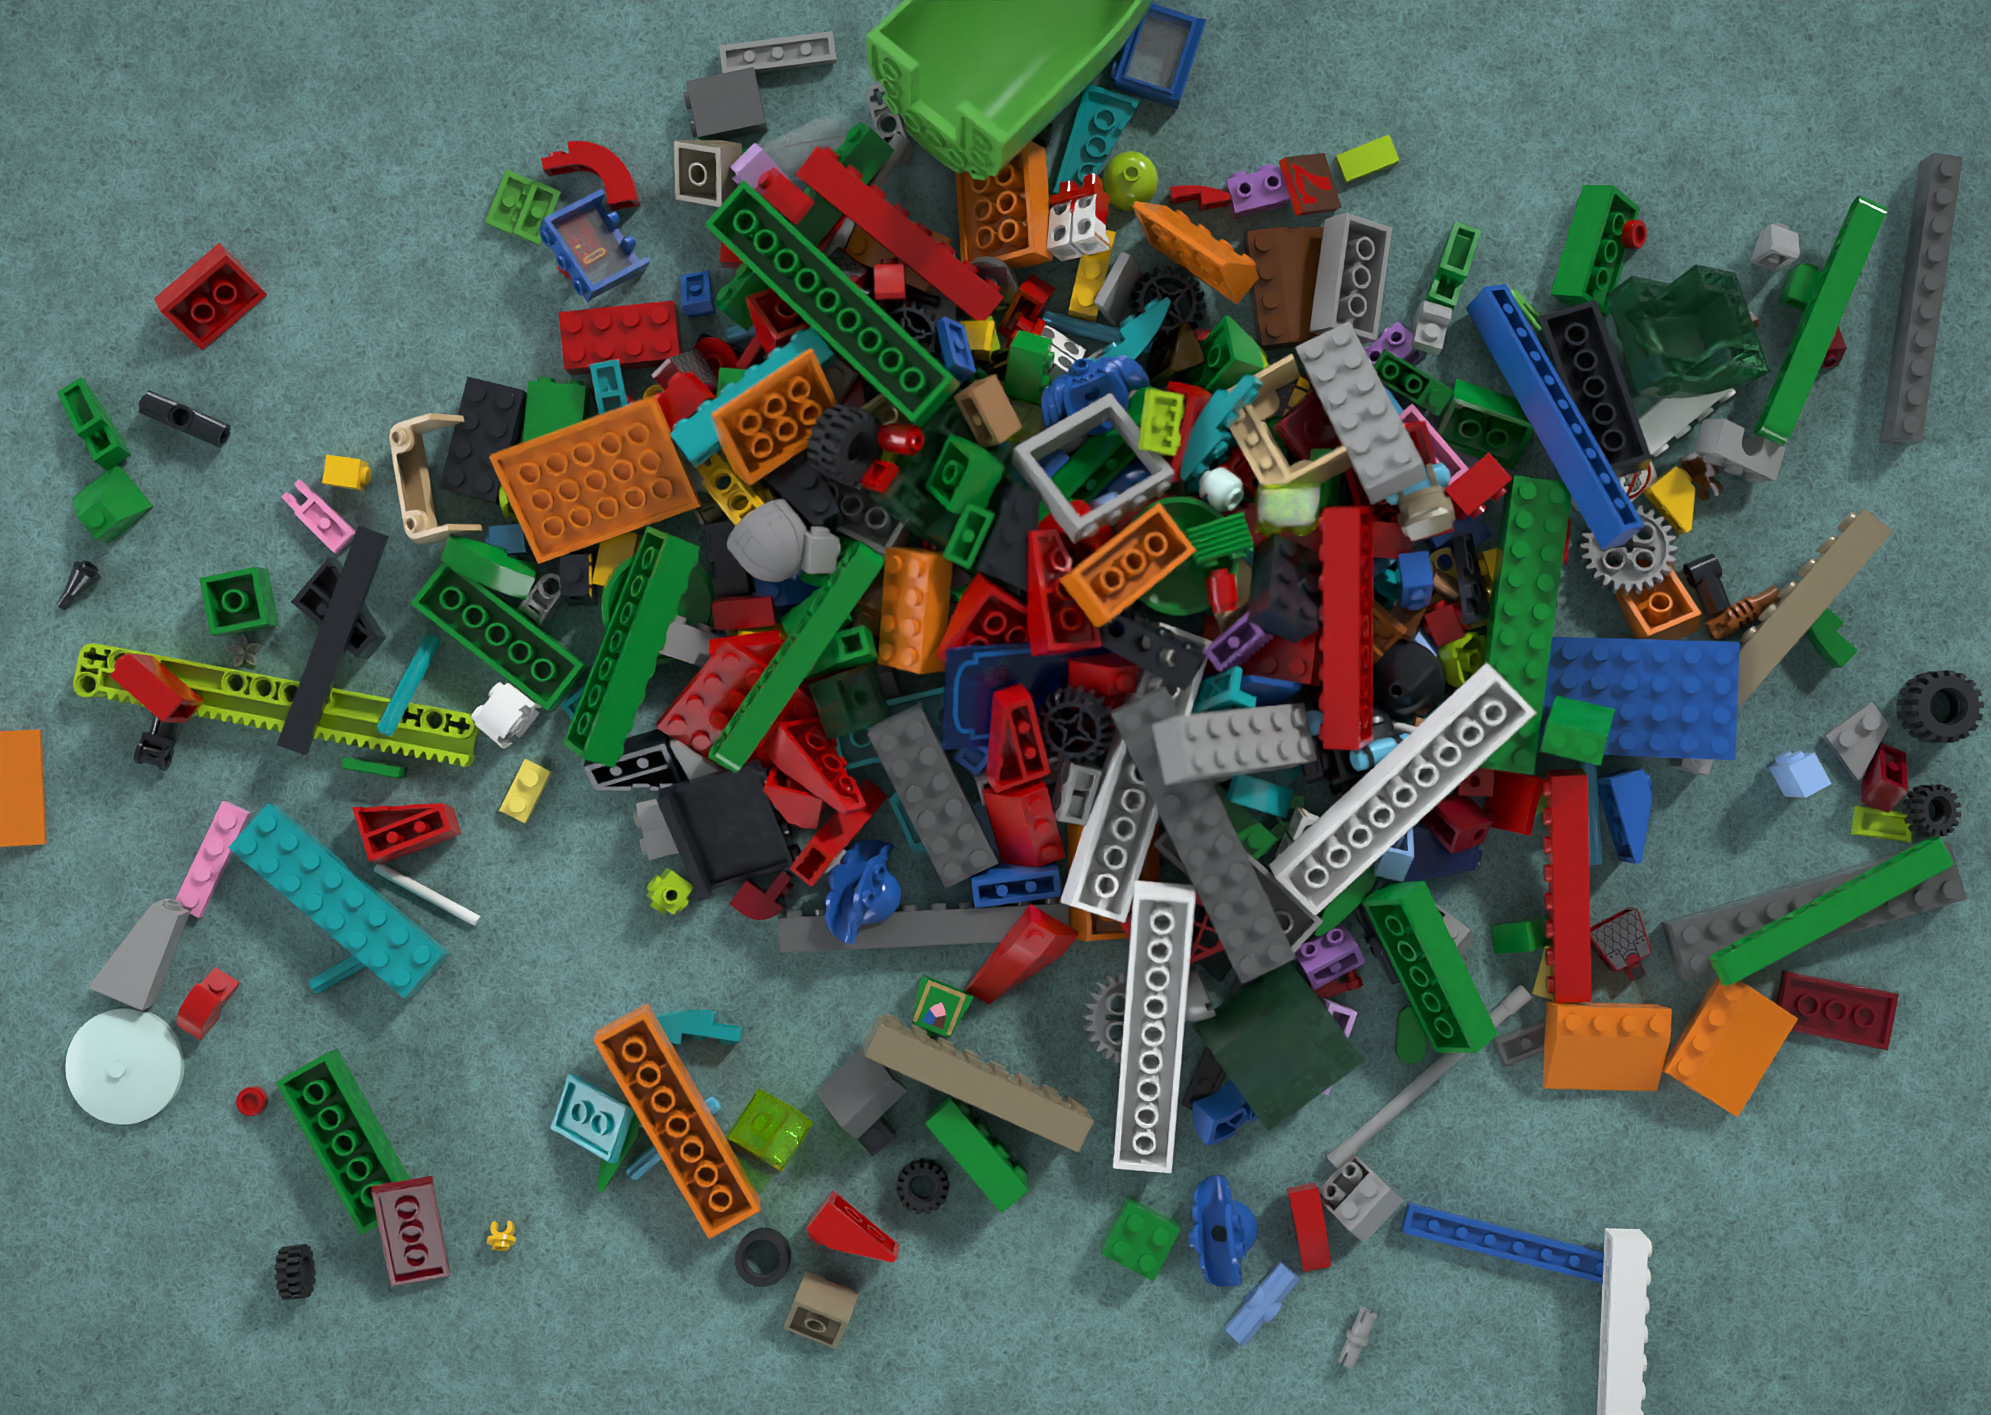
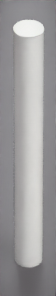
M377 864L374 868L375 873L473 926H476L481 918L476 913L385 864Z

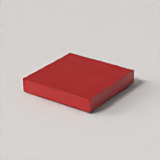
M1494 770L1493 797L1487 796L1484 808L1491 809L1495 814V823L1490 827L1531 836L1543 778Z

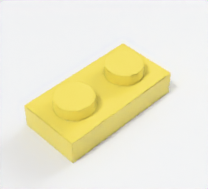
M524 759L499 811L523 823H527L552 771L528 759Z

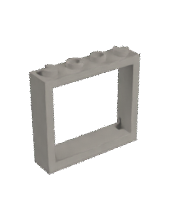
M1111 393L1016 446L1011 461L1012 465L1033 492L1040 497L1041 502L1073 543L1087 536L1093 537L1099 531V528L1106 524L1111 526L1117 523L1123 517V514L1130 510H1139L1146 504L1148 499L1154 496L1161 497L1163 492L1171 487L1170 483L1175 473L1159 453L1138 450L1140 429ZM1109 420L1153 476L1080 518L1036 461Z

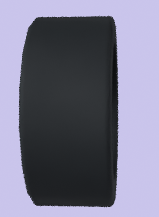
M758 1228L750 1231L742 1238L735 1252V1266L738 1274L746 1283L755 1287H768L776 1284L785 1276L791 1262V1249L788 1240L780 1232L772 1228ZM760 1240L773 1243L780 1253L778 1267L768 1274L754 1272L746 1261L748 1248Z

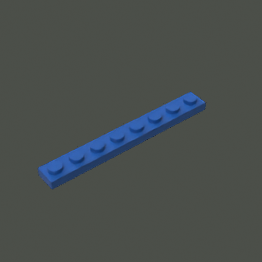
M1407 1202L1400 1229L1402 1233L1603 1283V1251Z

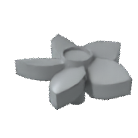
M241 634L237 641L238 646L231 645L226 647L230 654L236 655L234 658V668L241 666L244 661L251 665H257V659L252 653L259 651L262 644H249L248 638Z

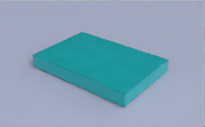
M568 1074L551 1129L607 1162L617 1163L634 1110L627 1102L580 1076Z

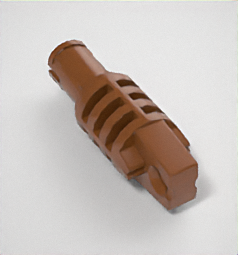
M1771 586L1754 597L1746 596L1731 604V607L1718 612L1704 623L1710 638H1721L1758 620L1760 614L1772 603L1776 605L1781 600L1777 597L1780 593L1779 589L1776 586Z

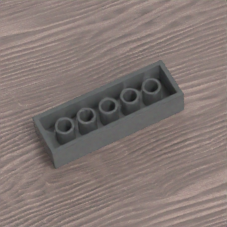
M922 703L913 705L869 726L868 736L944 887L947 888L998 864L996 852Z

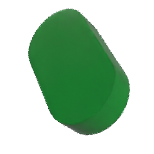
M1407 1005L1399 1011L1397 1016L1395 1052L1403 1062L1415 1064L1421 1061L1425 1055L1427 1034L1413 1005Z

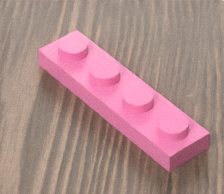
M227 801L221 802L175 899L182 903V907L191 910V915L198 918L203 916L233 853L228 847L244 830L251 815L250 812Z

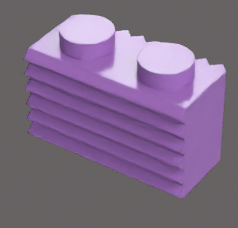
M1246 613L1203 651L1217 670L1224 672L1234 666H1242V662L1246 663L1247 659H1251V655H1255L1256 651H1260V647H1264L1265 643L1269 644V640H1273V634L1247 622L1248 613Z

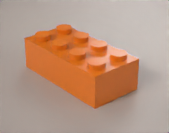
M1158 503L1065 575L1060 581L1096 628L1110 621L1196 550L1161 504Z
M912 546L886 547L878 664L919 674L944 671L945 663L937 659L936 654L948 628L953 567L952 561L942 557L944 552Z

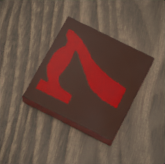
M1325 153L1290 156L1279 160L1296 216L1330 212L1342 207Z

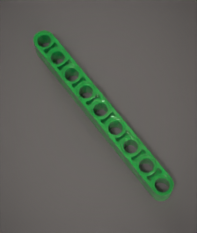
M1860 195L1850 205L1763 407L1754 434L1782 446L1790 438L1884 220L1887 206Z
M859 541L851 546L713 744L709 752L710 759L734 773L742 768L881 569L884 558Z
M1940 836L1928 838L1715 952L1708 959L1722 985H1731L1950 868L1954 861Z

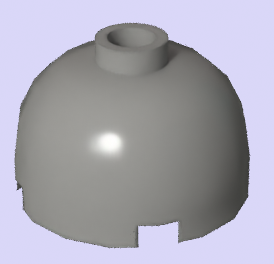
M1195 962L1189 964L1185 1020L1198 1022L1216 1016V1011L1214 1009L1209 1010L1208 1008L1213 1006V1002L1202 975H1199L1198 971H1193L1198 968Z

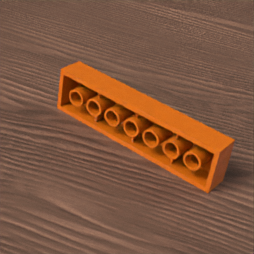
M646 1003L596 1030L593 1038L594 1043L708 1239L761 1211V1198L650 1005Z

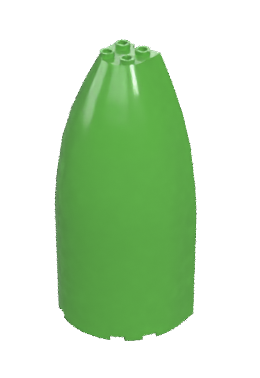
M904 0L866 35L868 65L873 80L876 82L880 81L885 91L882 98L894 115L899 113L908 126L905 130L923 149L953 171L961 174L965 170L969 172L973 179L985 180L988 176L992 175L994 177L1100 74L1123 47L1150 9L1154 0Z

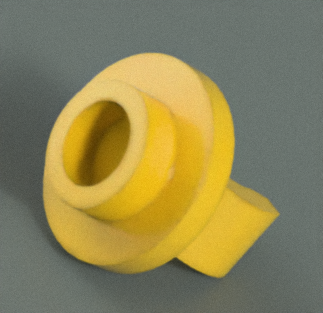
M493 1221L490 1226L493 1235L487 1237V1244L492 1245L493 1250H509L510 1246L516 1244V1237L513 1236L515 1232L514 1224L512 1221H508L507 1229L504 1232H498V1223Z

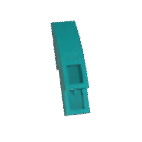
M1166 297L1162 301L1156 298L1144 307L1146 312L1136 318L1135 315H1132L1120 324L1122 328L1118 333L1122 343L1119 344L1115 341L1103 350L1104 355L1100 358L1124 355L1136 362L1157 335L1171 302L1169 298Z
M619 359L589 364L599 415L628 405Z
M1245 375L1231 392L1228 390H1217L1207 402L1191 431L1182 460L1180 477L1184 481L1201 479L1202 475L1209 471V463L1214 458H1219L1228 449L1229 445L1227 443L1233 436L1225 428L1231 427L1239 419V411L1245 405H1250L1258 397V389L1263 383L1256 376Z
M702 1009L678 1010L655 1015L674 1048L676 1044H681L684 1041L685 1034H689V1039L706 1041V1037L717 1038V1043L724 1045H735V1041L740 1042L743 1038L744 1027L716 1023L718 1011Z

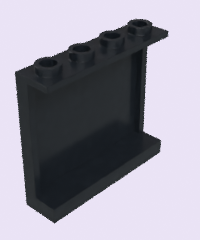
M760 759L746 762L736 773L729 769H723L661 788L657 803L699 901L709 899L714 889L791 867L801 853L799 845L797 843L794 844L790 836L792 835L791 824L783 818L782 814L763 791L770 772L767 767L763 768Z

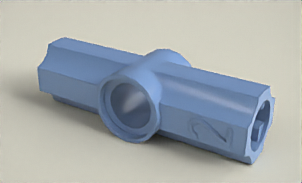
M1279 1261L1263 1282L1256 1284L1251 1289L1252 1294L1248 1293L1245 1296L1243 1306L1227 1323L1225 1330L1239 1344L1245 1346L1264 1322L1268 1323L1276 1316L1281 1308L1282 1300L1300 1280L1299 1276Z

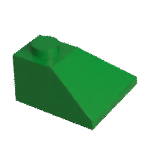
M119 464L106 470L72 498L75 512L80 522L95 540L107 543L113 541L154 507Z

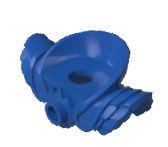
M1124 355L1118 357L1106 356L1098 359L1096 362L1086 358L1077 359L1070 366L1069 374L1058 376L1053 381V384L1044 389L1041 404L1043 423L1048 429L1110 393L1126 412L1129 404L1128 392L1149 387V378L1138 363ZM1107 420L1086 432V434L1098 435L1107 433L1114 427Z
M874 839L856 841L854 847L845 853L843 864H837L829 871L828 883L832 890L826 898L825 921L831 934L846 944H855L856 936L862 924H874L886 920L900 904V883L885 866L894 848V844ZM858 883V886H857L856 891H855V893H854V888H855L856 884Z
M1212 1175L1200 1181L1194 1190L1192 1208L1194 1229L1189 1231V1244L1191 1248H1195L1196 1252L1199 1253V1265L1208 1283L1222 1287L1239 1286L1243 1284L1241 1262L1246 1259V1252L1253 1247L1256 1241L1258 1223L1248 1206L1232 1199L1229 1183L1225 1176ZM1216 1225L1224 1226L1227 1230V1239L1224 1241L1216 1240L1212 1236V1228Z

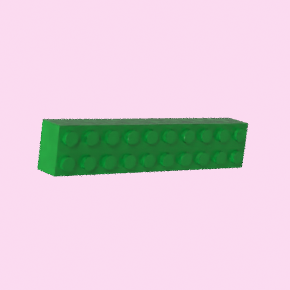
M744 180L704 224L918 427L921 428L961 385Z
M1514 475L1506 486L1509 491L1504 494L1481 668L1488 663L1536 713L1477 768L1534 775L1571 494L1564 482Z

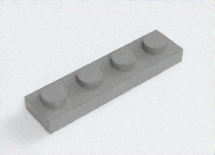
M833 31L719 46L722 73L754 67L756 73L837 63Z

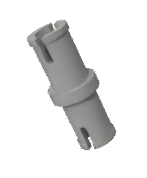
M1360 1307L1352 1329H1348L1346 1332L1347 1340L1340 1356L1337 1358L1340 1364L1344 1361L1343 1366L1350 1369L1355 1368L1363 1346H1367L1369 1342L1367 1337L1377 1318V1314L1374 1312L1370 1314L1371 1310Z

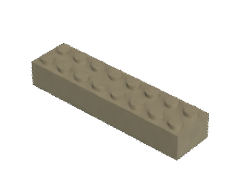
M1863 509L1857 514L1852 511L1836 527L1840 531L1837 536L1832 534L1816 550L1820 553L1817 559L1812 557L1800 568L1797 574L1801 577L1797 582L1792 580L1777 595L1781 599L1777 605L1772 603L1760 614L1758 619L1761 623L1757 628L1754 626L1748 628L1738 640L1742 645L1740 646L1737 710L1892 534L1893 530L1867 510Z
M885 1013L884 1017L879 1014L876 1015L862 1044L865 1057L1079 1153L1094 1121L1088 1113L1089 1109L1083 1106L1084 1103L1072 1096H1068L1067 1099L1062 1098L1058 1095L1056 1089L1042 1084L1040 1088L1031 1083L1032 1079L1018 1072L1015 1076L1005 1071V1066L995 1061H990L987 1064L979 1059L980 1055L971 1050L964 1049L963 1052L958 1051L953 1047L954 1044L942 1037H938L936 1041L927 1036L928 1032L918 1026L905 1027L901 1024L899 1018L891 1014Z

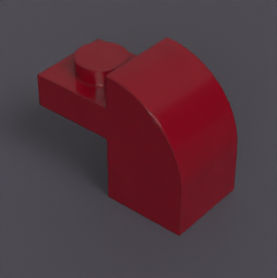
M783 870L767 892L748 879L729 905L751 919L765 920L772 918L786 907L777 899L779 896L784 899L794 885L790 881L794 876L788 871Z

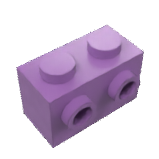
M1269 164L1258 168V172L1247 174L1246 171H1241L1229 176L1230 179L1226 180L1224 189L1225 192L1230 193L1229 209L1232 220L1288 206L1291 199L1280 166L1274 167V164Z
M1398 321L1391 328L1384 329L1377 341L1370 347L1364 348L1372 366L1384 349L1412 365L1424 356L1423 351L1411 348L1413 334Z
M1344 923L1337 925L1320 937L1317 936L1304 942L1294 952L1299 967L1314 990L1365 963L1358 944Z

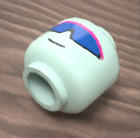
M1219 467L1212 471L1209 470L1202 475L1199 481V495L1201 499L1218 511L1234 509L1243 498L1244 492L1241 480L1225 468Z

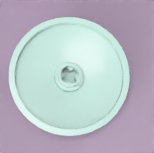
M137 1008L113 1009L90 1019L74 1036L66 1056V1078L75 1100L90 1115L112 1124L138 1123L160 1113L176 1096L184 1076V1053L175 1032L160 1017Z

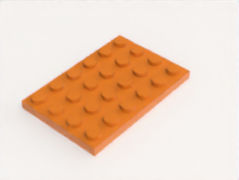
M655 395L490 455L491 463L538 564L700 507L701 502L677 445L670 436L671 431Z

